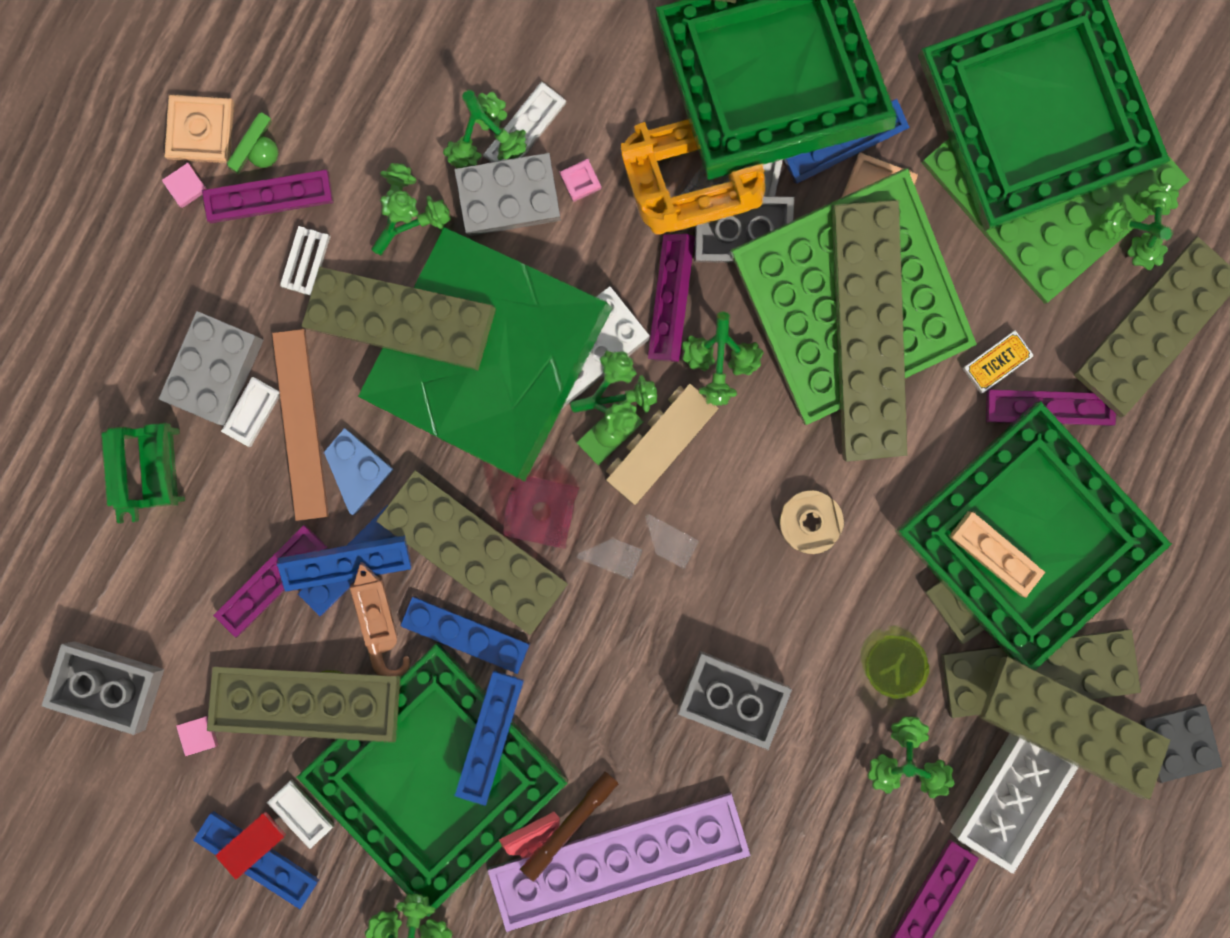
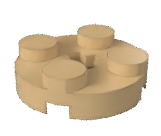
M814 490L803 491L792 496L783 505L779 517V527L782 537L793 549L806 554H818L830 549L838 540L844 527V518L840 506L828 495ZM812 513L814 518L819 517L820 523L815 525V531H810L809 527L803 526V521L807 519L806 514Z

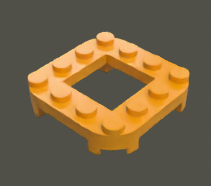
M689 120L648 130L646 123L642 122L634 126L635 132L627 138L625 143H621L625 171L640 217L655 234L677 231L733 216L750 209H756L763 204V196L765 194L763 164L731 172V174H728L730 182L670 197L657 161L698 150Z

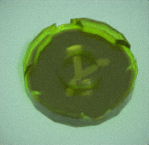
M891 635L878 640L870 648L865 660V671L871 686L880 694L893 699H900L916 694L925 685L929 675V664L924 648L915 640L902 635Z

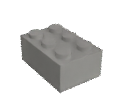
M549 153L455 169L465 232L469 237L561 221Z
M763 197V204L756 209H750L740 214L696 225L694 262L735 263L730 250L793 221L794 197Z
M196 311L159 400L224 426L236 406L264 340Z
M75 641L64 643L60 646L42 707L135 735L146 730L165 669Z
M699 651L677 707V713L769 750L792 689L788 685Z

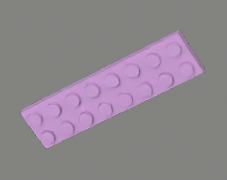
M730 792L566 843L534 882L519 870L530 857L518 858L489 867L487 871L506 932L751 855Z

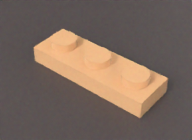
M968 511L949 535L953 541L1021 597L1026 598L1045 574L1041 568L974 512Z

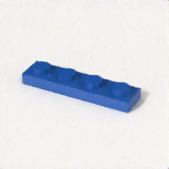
M898 99L891 100L897 116L895 129L784 159L794 184L910 128Z
M387 506L346 546L396 537L376 522ZM355 579L303 588L298 595L319 616H322L350 589V585L354 583Z
M404 535L278 558L277 566L286 592L354 580L361 562L375 575L410 570L412 562Z
M415 596L411 598L400 625L403 628L518 674L530 645L528 642Z
M497 671L492 672L455 797L486 806L524 683L523 679Z
M213 811L209 814L193 841L216 855L243 830ZM273 849L269 850L244 872V874L298 909L303 907L320 880Z

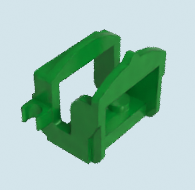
M168 423L144 425V428L138 429L126 427L108 428L107 432H102L107 506H113L118 524L124 523L123 516L127 512L131 514L132 522H138V509L175 506L178 505V502L185 501V496H178L173 440V435L180 434V429L173 428ZM138 438L143 500H129L124 439Z

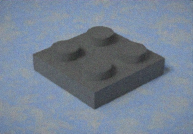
M1197 704L1141 719L1142 726L1170 739L1157 778L1158 782L1164 783L1223 767L1206 705Z

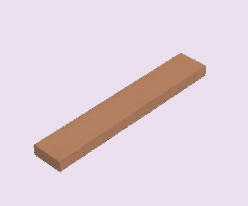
M306 330L272 333L295 520L301 521L329 517Z

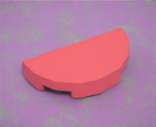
M554 811L499 839L507 854L528 858L559 827L560 817Z

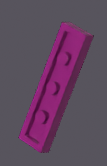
M327 169L202 190L206 218L210 224L334 203L330 176Z
M689 234L663 235L648 353L649 360L679 362L695 236Z
M987 390L986 422L1013 423L1034 403L1041 401L1063 425H1116V413L1094 393Z
M303 525L213 616L235 638L239 637L285 591L277 566L278 558L326 550L328 547L306 525Z
M949 839L890 938H932L979 858Z

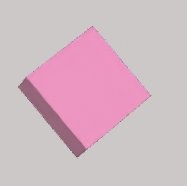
M588 159L560 171V176L573 202L601 189V185Z
M186 163L162 180L181 208L203 195L202 190H207L189 163Z
M208 716L176 726L185 756L218 746L215 732L207 731Z

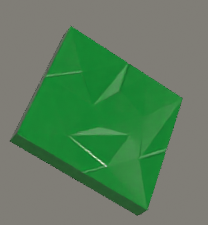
M681 0L656 7L658 27L708 180L731 174V172L772 163L797 156L801 153L812 152L895 129L897 116L854 0H736V3L715 0Z
M1052 0L922 48L918 54L920 64L984 231L1161 167L1170 161L1108 0Z
M444 227L413 288L492 305L496 309L479 370L382 348L358 397L508 474L526 481L613 308L606 301Z
M1041 401L1034 403L895 530L899 537L1012 660L1034 671L1172 545ZM968 511L974 512L1045 572L1026 598L1018 595L949 537Z
M436 643L400 678L396 742L336 739L296 777L407 895L421 894L423 897L427 896L429 898L428 906L434 907L435 910L502 847L499 839L521 829L568 784V779L512 721L486 806L455 797L486 692L439 643Z

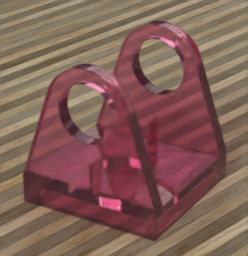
M530 476L527 477L526 481L515 478L505 511L504 536L566 549L579 487ZM539 502H545L551 508L549 518L544 521L537 520L533 515V508Z

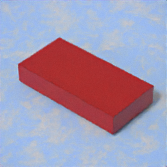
M265 811L218 852L215 857L233 878L237 880L280 842L286 834Z

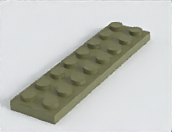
M899 200L832 205L843 460L850 462L908 456Z

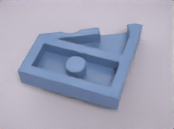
M346 428L341 431L324 451L347 509L352 515H355L394 470Z

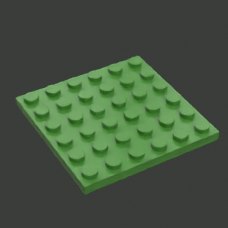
M950 139L945 141L922 161L925 168L1044 304L1053 299L1132 231L1124 230L1118 239H1107L1106 231L1101 228L1102 224L1100 222V217L1107 207H1112L1114 202H1125L1127 211L1130 213L1129 217L1134 218L1136 222H1142L1149 216L1147 209L1140 207L1142 190L1148 189L1151 183H1169L1172 189L1179 190L1190 181L1169 157L1170 161L1161 167L984 231Z
M902 169L730 250L802 422L805 425L840 410L832 205L899 200L905 378L977 345L908 169Z

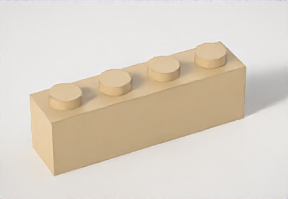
M691 384L685 389L679 386L668 399L672 405L665 413L659 409L647 423L652 428L643 437L638 433L626 447L631 451L623 461L617 458L606 470L610 475L606 481L634 505L637 504L719 409L711 403L707 404L705 396L699 394V391Z

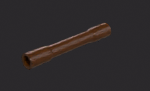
M604 771L586 792L585 797L546 842L536 849L519 870L534 882L552 862L557 852L590 814L606 800L619 783Z

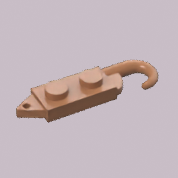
M361 562L355 581L350 585V590L372 667L378 676H397L401 678L409 670V657L405 656L403 658L401 668L390 670L385 666L382 653L388 652L397 643V631L383 578L377 577Z

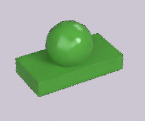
M262 112L257 115L227 162L230 170L239 174L248 159L253 165L260 168L272 166L277 161L279 153L276 143L272 139L263 136L272 123L270 117Z
M635 413L637 421L634 430L629 434H622L618 438H614L611 433L606 432L607 421L604 416L577 444L599 466L644 421Z

